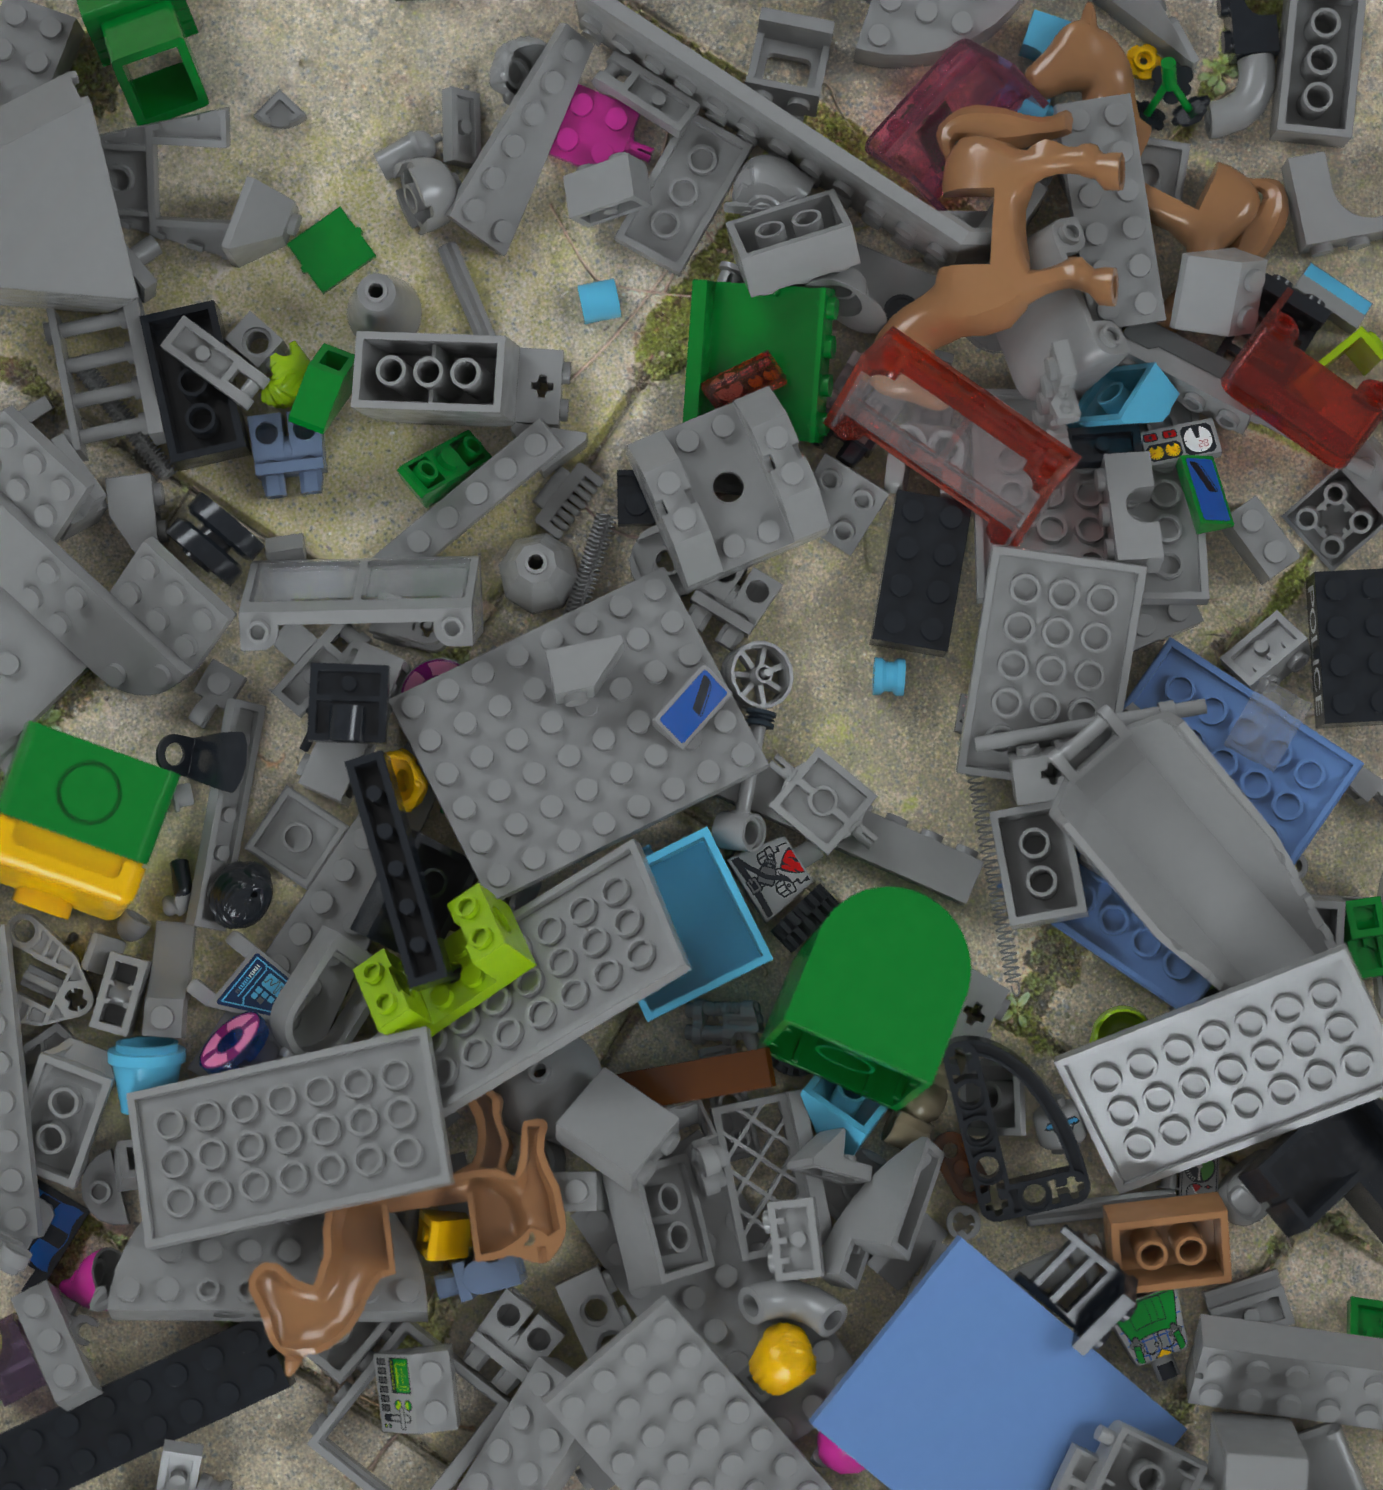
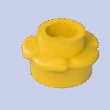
M1143 44L1140 47L1135 45L1126 54L1135 79H1151L1154 68L1161 66L1162 58L1157 55V49L1150 44ZM1144 58L1147 60V63L1141 64L1140 60Z

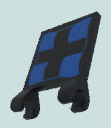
M38 1179L39 1197L52 1205L55 1216L45 1235L33 1239L28 1248L32 1253L28 1266L35 1269L21 1292L45 1280H49L90 1214V1211L85 1206Z

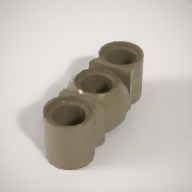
M955 1052V1055L949 1058L958 1061L962 1075L966 1064V1057ZM943 1058L933 1084L898 1112L893 1110L882 1130V1141L903 1150L920 1137H928L930 1139L931 1131L935 1127L930 1122L937 1120L943 1112L948 1099L947 1090L950 1091ZM953 1075V1078L955 1079L960 1075Z

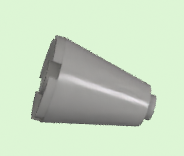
M374 273L364 277L353 291L347 306V319L355 336L356 331L417 333L422 317L421 302L416 291L406 281L398 277Z

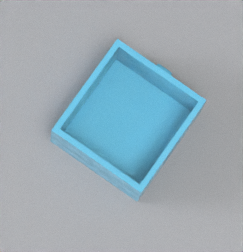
M708 826L654 853L650 844L642 847L692 968L689 972L638 1001L647 1022L773 960Z

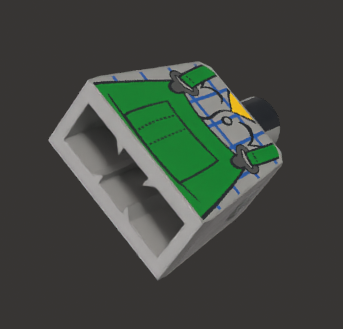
M1177 1289L1138 1293L1136 1297L1138 1306L1133 1315L1124 1323L1119 1320L1112 1327V1330L1133 1364L1142 1366L1151 1362L1158 1382L1171 1379L1180 1374L1173 1353L1188 1347Z

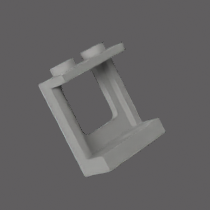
M762 7L745 85L792 115L816 117L835 21ZM771 57H777L808 64L810 66V74L807 87L763 79L767 60Z

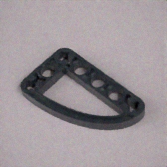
M972 1035L957 1036L950 1039L943 1056V1062L982 1215L990 1221L1001 1222L1083 1202L1089 1196L1091 1190L1083 1156L1066 1115L1042 1078L1019 1055L994 1040ZM958 1047H962L964 1053L971 1052V1055L966 1056L965 1059L968 1073L963 1075L960 1073L958 1061L949 1058L955 1055V1049ZM979 1057L987 1058L1000 1064L1027 1087L1051 1122L1069 1165L1008 1178ZM953 1075H960L955 1079L953 1078ZM967 1083L977 1085L981 1090L979 1098L973 1102H965L960 1099L958 1091L962 1085ZM975 1120L985 1121L990 1127L988 1134L981 1139H975L967 1132L969 1124ZM990 1156L996 1159L999 1166L993 1174L983 1175L977 1171L976 1165L981 1158ZM1075 1177L1076 1182H1083L1077 1185L1078 1191L1070 1193L1068 1187L1056 1189L1058 1197L1052 1198V1190L1048 1181L1054 1180L1056 1188L1067 1185V1178ZM996 1184L1000 1200L1007 1199L1001 1203L1002 1209L994 1210L993 1205H986L991 1202L988 1185ZM1032 1184H1038L1045 1189L1044 1198L1036 1203L1027 1201L1023 1196L1024 1190Z

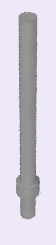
M1204 698L1180 703L1168 700L1157 702L1156 707L1115 714L1124 725H1128L1167 710L1180 718L1207 714V706ZM1096 717L974 737L976 752L1075 736Z

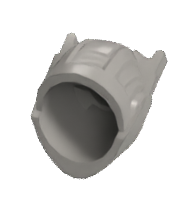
M773 154L759 155L748 160L738 172L733 186L732 202L724 203V211L726 213L747 216L799 200L807 196L814 185V181L797 166L782 157Z

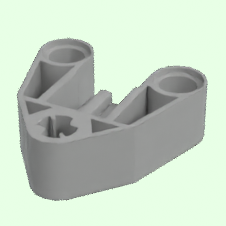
M24 913L12 917L7 923L10 924L12 945L31 954L33 958L67 974L65 979H62L29 964L20 985L53 1000V1003L49 1006L17 991L20 1023L44 1026L89 1013L94 1008L97 998L86 970L81 969L82 961L80 956L37 916ZM24 919L29 920L35 927V934L28 942L19 940L15 935L16 925ZM77 988L84 991L83 998L87 1000L86 1006L80 1005L77 1007L78 1010L71 1007L73 1000L68 998L70 991L72 993L78 992Z

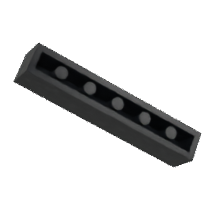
M379 750L345 761L344 763L409 988L418 992L455 980L391 758L383 750Z

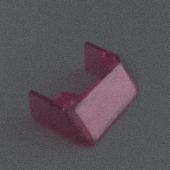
M961 39L948 48L874 130L866 141L865 151L911 194L937 211H948L938 200L943 194V170L941 168L945 165V158L936 138L939 125L950 114L960 108L972 105L1001 107L1017 112L1025 99L1043 109L1049 103L1014 63L970 39Z

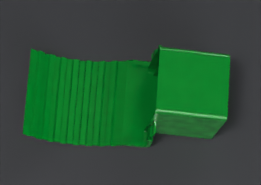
M77 0L82 20L96 48L103 67L112 66L137 126L172 119L206 107L209 104L195 56L187 37L199 32L186 0ZM177 47L183 62L135 79L132 78L127 64Z

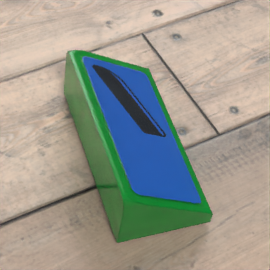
M1200 455L1179 456L1176 469L1196 535L1234 527L1233 518L1214 457Z

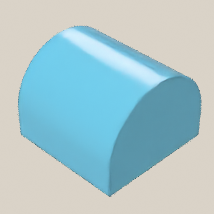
M614 278L577 285L585 324L622 317Z

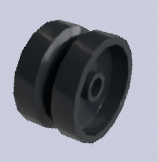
M199 492L188 505L190 514L203 526L198 529L187 519L177 518L165 532L183 548L182 552L208 574L212 572L228 586H231L242 574V568L228 554L230 549L243 559L253 561L265 546L204 493Z

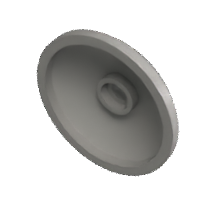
M578 1037L493 1088L492 1090L501 1094L504 1100L502 1110L503 1124L514 1133L521 1135L523 1121L537 1118L544 1119L548 1124L545 1139L556 1138V1122L602 1070L593 1049L582 1038ZM540 1069L546 1070L544 1076L534 1077L536 1071Z

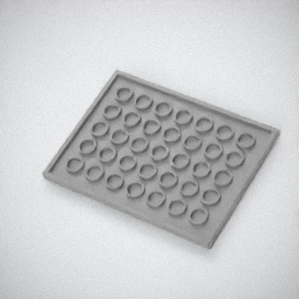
M664 567L389 699V705L479 883L500 900L514 895L769 768V763L733 696L727 700L683 751L653 727L654 717L703 663L727 686ZM622 634L624 653L595 697L588 698V702L579 706L567 707L565 703L557 705L547 664L546 650Z

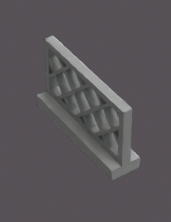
M803 1089L709 1108L712 1125L718 1135V1144L722 1146L727 1160V1166L722 1167L726 1177L727 1185L725 1188L741 1262L767 1257L768 1249H772L770 1236L762 1249L749 1252L745 1236L753 1223L764 1230L763 1223L757 1217L768 1200H777L771 1195L782 1177L795 1184L797 1194L794 1199L816 1197L822 1245H824L832 1231L822 1179L792 1171L793 1177L786 1173L788 1161L813 1138L809 1115L800 1096ZM778 1102L781 1118L775 1128L771 1130L755 1118L764 1105ZM755 1107L751 1115L742 1110ZM735 1111L747 1119L736 1138L723 1130L720 1114ZM752 1123L770 1135L759 1153L741 1142ZM782 1126L785 1138L778 1134ZM725 1138L732 1142L729 1150L727 1149ZM774 1139L787 1146L789 1156L781 1168L763 1157ZM737 1147L755 1158L744 1177L731 1169L730 1158ZM760 1162L778 1173L767 1191L749 1181ZM733 1176L741 1181L737 1188H735ZM745 1185L763 1196L752 1215L741 1209L738 1203V1196ZM741 1215L748 1219L744 1227Z

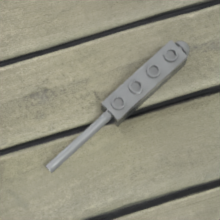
M1157 323L1126 327L1123 334L1131 353L1116 366L1156 362L1180 393L1176 401L1182 403L1188 410L1213 418L1221 427L1227 430H1234L1242 435L1250 422L1261 424L1366 480L1372 474L1375 466L1260 407L1271 383L1266 379Z

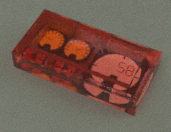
M767 350L702 382V391L714 408L717 409L767 386H770L772 391L786 385L787 378L774 357Z

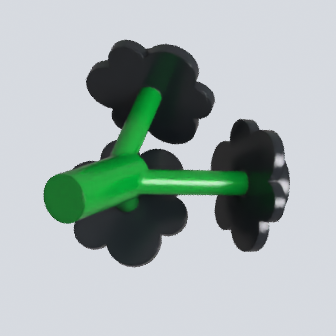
M1173 57L1163 58L1161 66H1157L1152 72V79L1155 82L1152 88L1155 95L1150 102L1136 100L1139 116L1152 127V130L1160 131L1164 127L1163 122L1166 116L1160 109L1156 108L1162 98L1170 105L1180 102L1181 105L1176 107L1172 113L1174 118L1171 122L1174 126L1181 125L1182 127L1198 123L1207 112L1206 107L1211 101L1207 95L1199 98L1197 96L1190 99L1186 98L1191 93L1192 88L1189 83L1192 81L1194 74L1190 67H1180V64Z

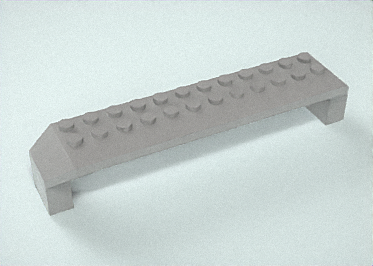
M574 0L579 27L582 30L581 34L592 44L600 46L602 43L613 50V52L622 53L698 102L700 108L706 112L705 116L712 123L722 128L727 125L737 132L736 136L752 144L753 148L757 145L768 152V154L782 157L791 162L814 181L812 188L817 189L819 186L825 191L835 189L844 209L853 208L862 214L861 219L870 227L876 230L883 228L891 233L893 241L900 247L909 251L913 248L924 255V261L932 268L938 270L950 265L985 264L990 260L993 203L987 211H937L618 0ZM1039 182L1035 184L1026 209V228L1040 209L1048 190L1047 187Z

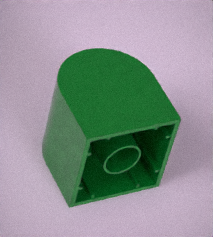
M892 886L876 887L850 896L830 913L794 957L756 1049L770 1047L772 1057L898 1112L933 1084L965 1002L971 980V958L967 942L960 927L940 904L910 889Z

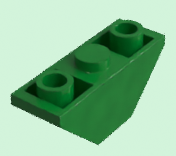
M326 343L321 346L308 364L289 414V422L324 435L352 394L355 354Z
M468 429L402 464L397 469L401 480L423 506L428 508L443 499L491 459L492 456Z

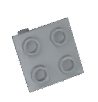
M825 453L813 472L830 524L827 534L821 538L851 556L877 513L885 504L890 493Z

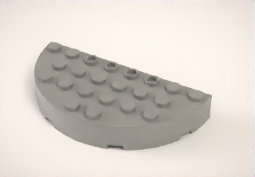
M325 1213L154 1250L146 1249L143 1223L141 1222L125 1246L115 1269L107 1310L112 1320L263 1321L249 1292L248 1280L252 1272L263 1262L277 1263L297 1280L313 1285L324 1255L322 1229ZM389 1213L396 1274L384 1277L378 1281L357 1322H428L426 1287L416 1249L398 1217L394 1213Z

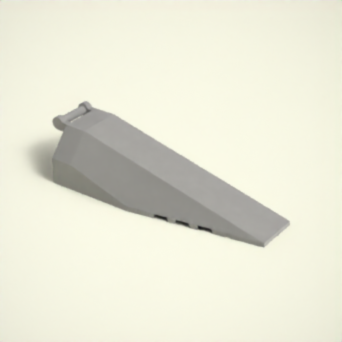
M1105 704L1097 711L1098 716L1059 750L1054 748L1046 755L1050 762L1065 777L1049 812V816L1148 930L1219 991H1224L1337 947L1333 934L1316 909L1317 905L1312 896L1306 891L1298 876L1299 873L1276 832L1182 718L1167 710L1124 725L1114 711ZM1109 727L1114 732V735L1074 769L1069 761Z

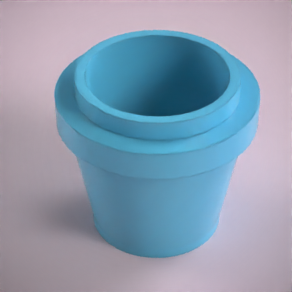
M152 1036L128 1037L117 1040L115 1046L107 1050L108 1064L113 1067L121 1113L129 1115L126 1093L178 1082L181 1064L186 1062V1048L178 1045V1040Z

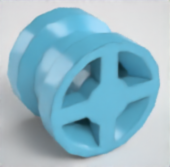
M883 657L874 658L873 695L892 692L895 696H904L905 659L897 658L894 662H887Z

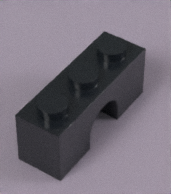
M1217 0V14L1219 18H1224L1225 31L1221 32V50L1223 54H1228L1229 66L1237 65V61L1240 58L1257 53H1271L1274 55L1275 60L1280 52L1276 14H1256L1247 7L1245 0Z

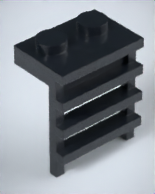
M1265 273V283L1258 310V321L1297 343L1299 347L1295 354L1256 331L1253 334L1240 336L1288 364L1286 369L1282 373L1233 344L1232 340L1235 336H1226L1215 354L1223 357L1226 352L1276 382L1270 394L1278 397L1315 334L1325 324L1332 311L1325 308V303L1320 298L1312 294L1303 295L1293 289L1292 283L1283 276L1277 274L1271 276Z
M1065 1223L1060 1229V1233L1069 1240L1031 1279L1019 1271L1014 1276V1280L1074 1328L1072 1347L1085 1356L1093 1347L1098 1349L1108 1340L1112 1332L1110 1329L1119 1320L1124 1323L1133 1315L1138 1306L1136 1303L1138 1279L1133 1275L1129 1276L1120 1269L1119 1263L1115 1260H1109L1102 1254V1249L1097 1245L1092 1246L1084 1239V1235L1079 1230L1075 1232ZM1079 1247L1087 1255L1047 1294L1039 1286ZM1095 1262L1101 1265L1105 1270L1067 1308H1064L1057 1302Z

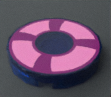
M247 1011L236 1015L224 1023L204 1045L199 1056V1065L211 1075L240 1068L238 1064L244 1059L248 1062L253 1060L265 1046L269 1036V1027L265 1024V1020L256 1011Z

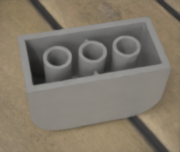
M356 331L351 408L369 418L395 423L480 427L514 425L520 346L507 336Z

